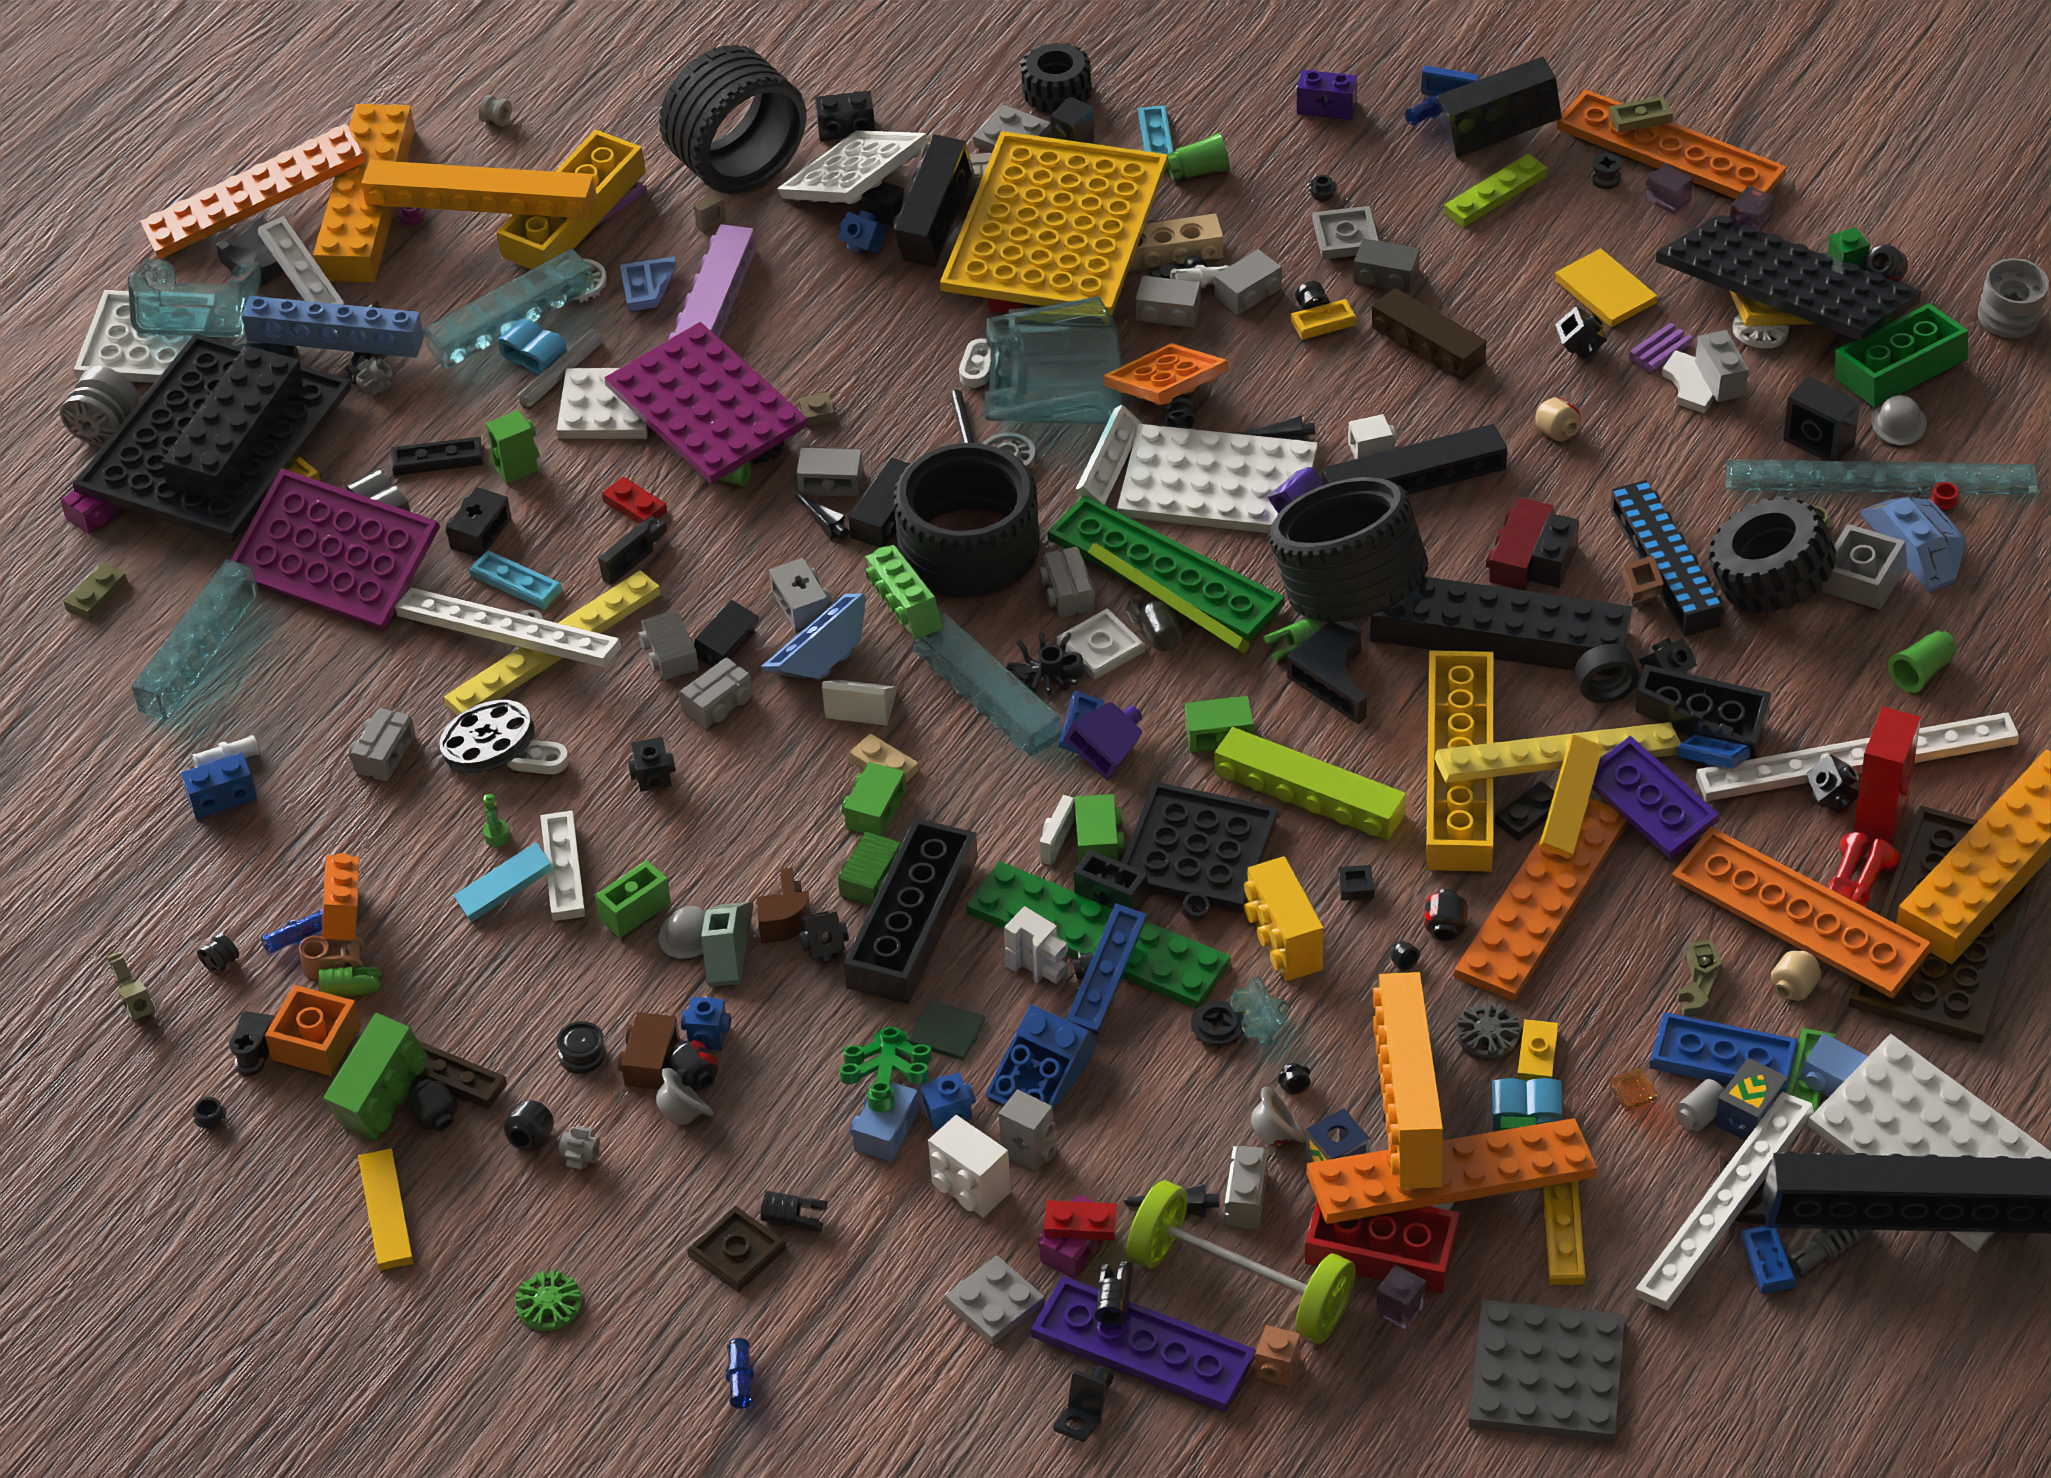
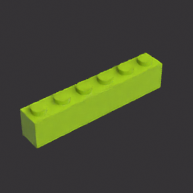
M1234 727L1230 729L1214 752L1215 774L1224 779L1235 781L1255 791H1261L1279 798L1283 802H1289L1312 813H1318L1331 818L1340 824L1362 830L1371 836H1377L1388 841L1406 815L1405 792Z

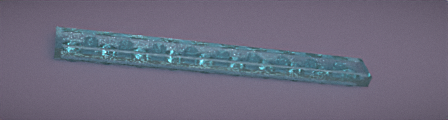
M1725 459L1724 467L1725 490L1931 493L1934 486L1940 482L1953 483L1957 486L1958 493L2036 494L2037 490L2035 464Z

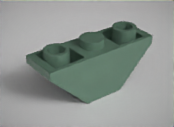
M752 901L720 904L706 910L701 939L706 979L709 987L741 984L754 906Z

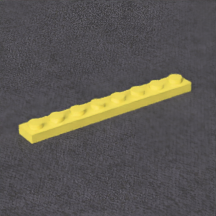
M639 570L558 624L601 634L661 595L660 586ZM520 647L445 695V705L458 716L478 704L499 700L564 657Z
M1671 722L1573 733L1603 746L1600 758L1629 736H1632L1655 758L1678 755L1677 746L1681 744ZM1573 734L1438 749L1434 759L1445 783L1556 770L1562 767L1569 739Z

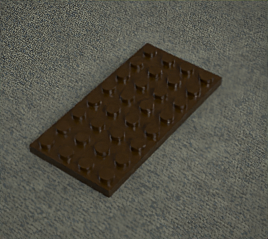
M1920 806L1880 916L1896 924L1899 905L1978 821ZM2041 868L1953 964L1930 952L1893 999L1856 979L1848 1006L1982 1043Z

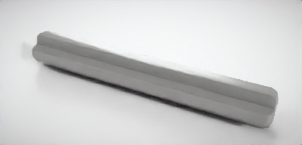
M594 329L588 331L518 394L519 403L527 408L536 403L565 377L566 368H575L603 342L601 333Z

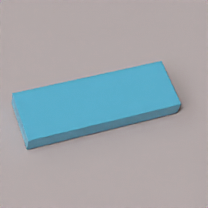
M1166 105L1138 108L1144 151L1161 154L1174 152Z
M489 550L469 569L471 577L543 610L563 591L561 583Z
M535 842L454 894V897L469 920L473 922L554 870V867L537 842Z

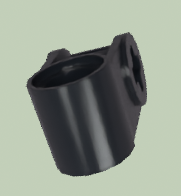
M248 1011L242 1012L237 1028L229 1041L230 1050L236 1056L234 1065L239 1074L254 1075L263 1069L269 1055L265 1034L276 1015Z

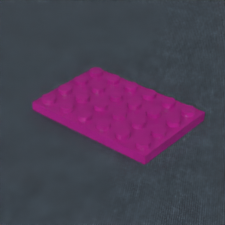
M701 321L604 377L606 387L710 484H713L808 427L807 417Z
M281 468L225 571L230 577L385 631L396 611L394 606L404 596L440 529V525L436 520Z

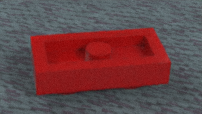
M621 477L602 492L603 502L638 524L651 516L659 519L667 513L665 502L625 477Z
M1047 1200L1044 1237L1115 1241L1117 1204Z

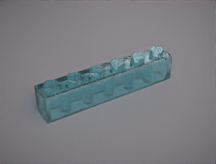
M571 248L422 329L428 350L445 369L497 342L498 338L520 319L535 321L595 288L590 267Z
M228 559L223 562L132 685L139 712L165 720L168 718L259 593L252 566Z
M943 611L939 613L943 629L919 639H914L913 649L916 655L922 660L925 659L938 676L946 678L958 694H963L969 699L973 707L978 712H983L999 731L1003 730L1017 748H1022L1032 757L1060 740V716Z

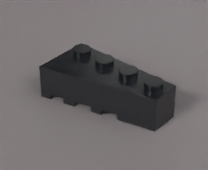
M1645 665L1637 688L1636 712L1659 723L1671 722L1674 730L1690 737L1697 734L1748 745L1750 747V758L1747 760L1757 758L1769 717L1771 692Z

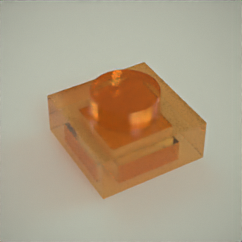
M1641 1067L1610 1079V1089L1626 1112L1657 1100V1091Z

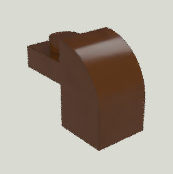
M793 868L780 869L782 894L756 897L761 943L784 941L799 935L800 932L804 931L801 917L811 915L809 892H802L801 880L794 881Z

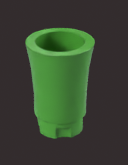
M1219 132L1202 141L1178 148L1176 152L1167 153V167L1172 180L1230 171L1228 153Z
M1936 630L1909 648L1892 655L1888 661V671L1894 683L1909 693L1921 691L1926 683L1956 655L1958 649L1955 645V639L1946 631L1940 632Z

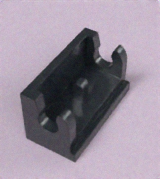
M731 599L695 638L694 648L696 649L697 660L700 659L714 667L720 662L719 660L722 661L726 658V654L746 633H751L754 630L753 625H756L759 616Z

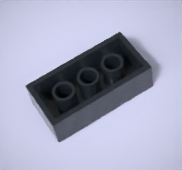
M1543 56L1437 95L1444 137L1456 158L1562 119L1556 76Z
M933 134L930 143L925 145L922 153V163L913 173L912 187L909 192L905 193L902 211L900 215L895 217L893 222V232L896 234L897 246L900 248L903 260L936 268L974 175L966 141Z

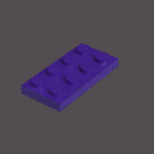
M1632 736L1626 738L1600 758L1592 789L1669 859H1672L1708 831L1710 827H1713L1720 821L1717 811Z

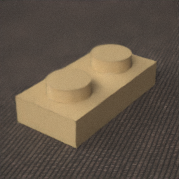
M871 733L849 752L850 761L863 769L866 768L868 762L905 771L906 782L919 772L918 762Z

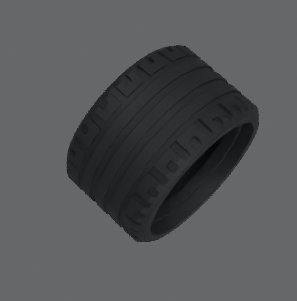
M725 45L700 55L677 75L664 97L660 110L659 129L666 147L708 187L720 193L738 194L765 184L781 172L789 163L802 140L806 127L807 110L805 101L798 89L757 52L746 46ZM754 96L749 110L739 124L724 137L712 142L717 129L727 115L742 102Z
M951 444L921 455L912 461L899 476L894 491L898 551L928 589L951 596H980L1002 590L1014 584L1031 569L1030 566L1036 561L1035 557L1038 556L1040 546L1036 482L1032 473H1030V469L1020 459L1016 458L1015 455L1001 448L986 444ZM966 508L985 509L1006 516V518L996 524L970 531H952L938 528L928 523L939 515Z
M1373 477L1350 478L1313 489L1283 508L1269 529V542L1290 605L1298 614L1313 620L1341 622L1381 612L1411 594L1421 583L1428 570L1427 554L1408 495L1401 486L1385 479Z

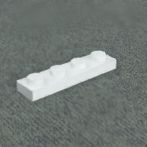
M284 216L258 228L259 236L305 301L344 305L339 294Z
M1120 405L1114 409L1075 490L1082 497L1085 495L1102 505H1105L1133 446L1138 424H1142L1125 406Z
M573 811L540 815L544 852L554 867V870L547 874L553 921L586 917Z

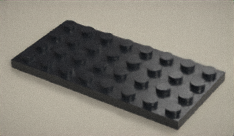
M1718 215L1658 250L1655 262L1859 341L1920 303L1922 293L1911 288L1907 283L1894 282L1886 279L1883 274L1865 271L1854 263L1841 262L1834 259L1830 254L1817 253L1809 250L1806 245L1793 244L1783 240L1779 235L1761 232L1753 225L1740 224L1725 215Z

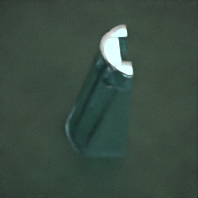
M1096 296L987 318L986 343L990 348V391L985 392V418L987 421L1108 423L1114 409L1121 405L1122 393L1105 387L1103 375L1122 367L1117 325L1100 297Z

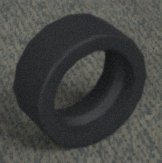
M1605 644L1587 651L1577 661L1574 669L1581 694L1587 700L1595 703H1609L1622 699L1631 693L1639 680L1638 669L1632 653L1627 648L1617 644ZM1612 667L1623 668L1611 678L1604 680L1591 679L1595 674L1604 669Z

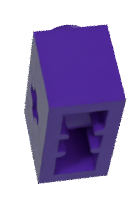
M1301 70L1297 85V114L1353 119L1357 104V76Z

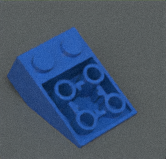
M1030 1004L985 1095L1005 1105L1018 1089L1051 1105L1054 1111L1084 1072L1099 1039L1089 1030Z

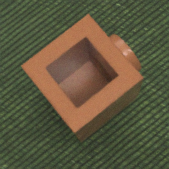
M1654 555L1623 565L1621 575L1631 603L1639 600L1641 604L1658 598L1657 594L1662 592L1664 583Z
M1266 1325L1255 1353V1378L1290 1387L1300 1360V1334Z

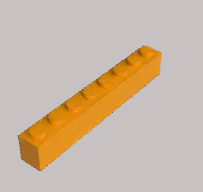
M369 160L361 183L366 205L590 219L597 197L593 174Z

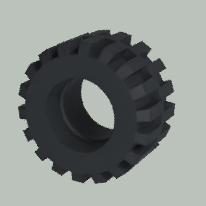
M1058 42L1041 44V47L1031 49V52L1026 53L1021 61V83L1024 100L1032 108L1037 107L1038 111H1048V113H1054L1069 97L1086 103L1085 100L1090 98V92H1092L1090 58L1087 57V53L1080 51V48L1077 46H1070L1069 43L1059 44Z

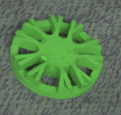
M551 1270V1273L546 1274L545 1271H541L540 1274L537 1272L532 1279L527 1282L523 1281L522 1286H519V1292L516 1294L515 1299L517 1314L521 1321L528 1327L539 1331H553L567 1326L578 1316L582 1307V1296L577 1282L574 1281V1278H569L562 1275L561 1271L555 1272V1270ZM551 1281V1286H546V1282ZM558 1282L564 1283L563 1286L556 1287ZM537 1284L541 1285L539 1289L532 1288ZM566 1301H576L574 1307L564 1304ZM533 1304V1306L522 1310V1305ZM562 1311L567 1316L563 1318L559 1312ZM536 1312H538L533 1320L530 1319ZM544 1316H554L555 1322L543 1323Z

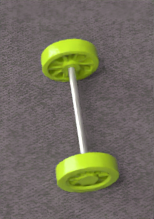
M1163 1180L1158 1182L1149 1191L1135 1216L1130 1230L1127 1255L1131 1262L1147 1269H1153L1166 1258L1176 1239L1303 1294L1296 1317V1332L1300 1334V1337L1316 1344H1321L1329 1338L1339 1323L1353 1290L1356 1276L1354 1262L1334 1253L1330 1254L1318 1265L1308 1285L1182 1230L1181 1227L1188 1203L1187 1192L1183 1187Z

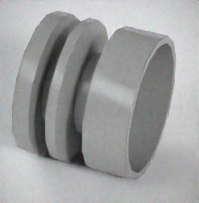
M2009 258L1993 264L1986 274L1983 293L1981 294V301L1978 307V318L1981 324L1989 332L2005 338L2015 339L2026 337L2033 333L2040 324L2043 305L2049 289V279L2045 271L2038 265L2025 259Z
M102 366L90 367L82 374L75 385V389L63 403L60 410L62 422L68 431L78 439L91 445L103 446L138 404V392L131 381L121 373Z

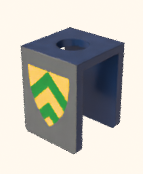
M1747 1059L1718 1098L1715 1126L1746 1141L1776 1101V1096L1785 1085L1787 1077L1757 1061Z
M1345 1108L1306 1129V1165L1307 1163L1341 1158L1345 1155L1348 1157L1370 1153V1137ZM1339 1128V1142L1332 1141L1328 1137V1133L1331 1130Z

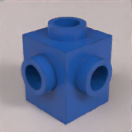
M860 210L859 214L847 212L846 217L840 224L838 239L847 242L846 248L863 254L865 249L880 253L889 226L875 221L876 215L863 210Z
M691 997L688 1010H683L681 1029L686 1030L688 1041H700L708 1050L722 1051L726 1033L729 1034L731 1029V1013H726L724 999Z
M959 1072L920 1084L922 1106L933 1131L941 1129L955 1115H958L965 1121L972 1119L971 1104L976 1103L975 1095L971 1085L964 1084Z

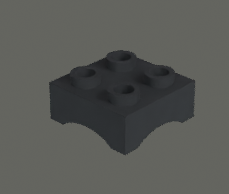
M263 217L254 221L248 230L240 236L230 240H223L216 245L220 262L255 289L284 271L258 234V228L269 223Z

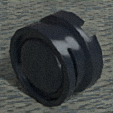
M586 1021L574 1022L562 1028L557 1035L559 1061L561 1066L568 1072L586 1074L597 1069L604 1061V1035L595 1024Z

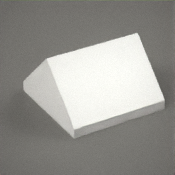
M837 679L823 681L822 693L825 718L887 725L896 697L897 686Z

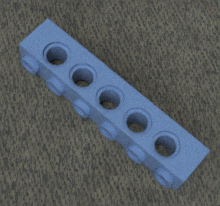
M249 296L241 315L246 338L249 342L417 358L424 340L420 313L415 311Z

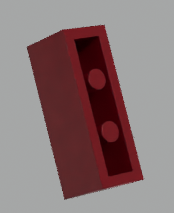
M1518 497L1514 508H1508L1504 522L1505 528L1498 530L1495 541L1496 548L1495 550H1490L1487 556L1486 568L1490 569L1489 582L1522 590L1526 589L1530 580L1531 554L1549 513L1554 512V505Z

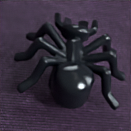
M1040 632L1039 662L1031 659L1027 647L1021 640L1016 641L1022 651L1025 662L1029 665L1013 662L1007 663V678L1014 682L1010 683V688L1023 687V691H1028L1029 694L1034 695L1042 676L1045 680L1046 694L1048 696L1052 695L1051 680H1055L1065 691L1070 688V685L1076 686L1078 680L1075 679L1082 674L1084 662L1082 655L1078 652L1065 653L1071 633L1067 632L1059 647L1052 644L1046 645L1045 635L1043 632ZM1032 676H1035L1032 685H1031V684H1026V685H1025V683H1028V682L1031 681Z

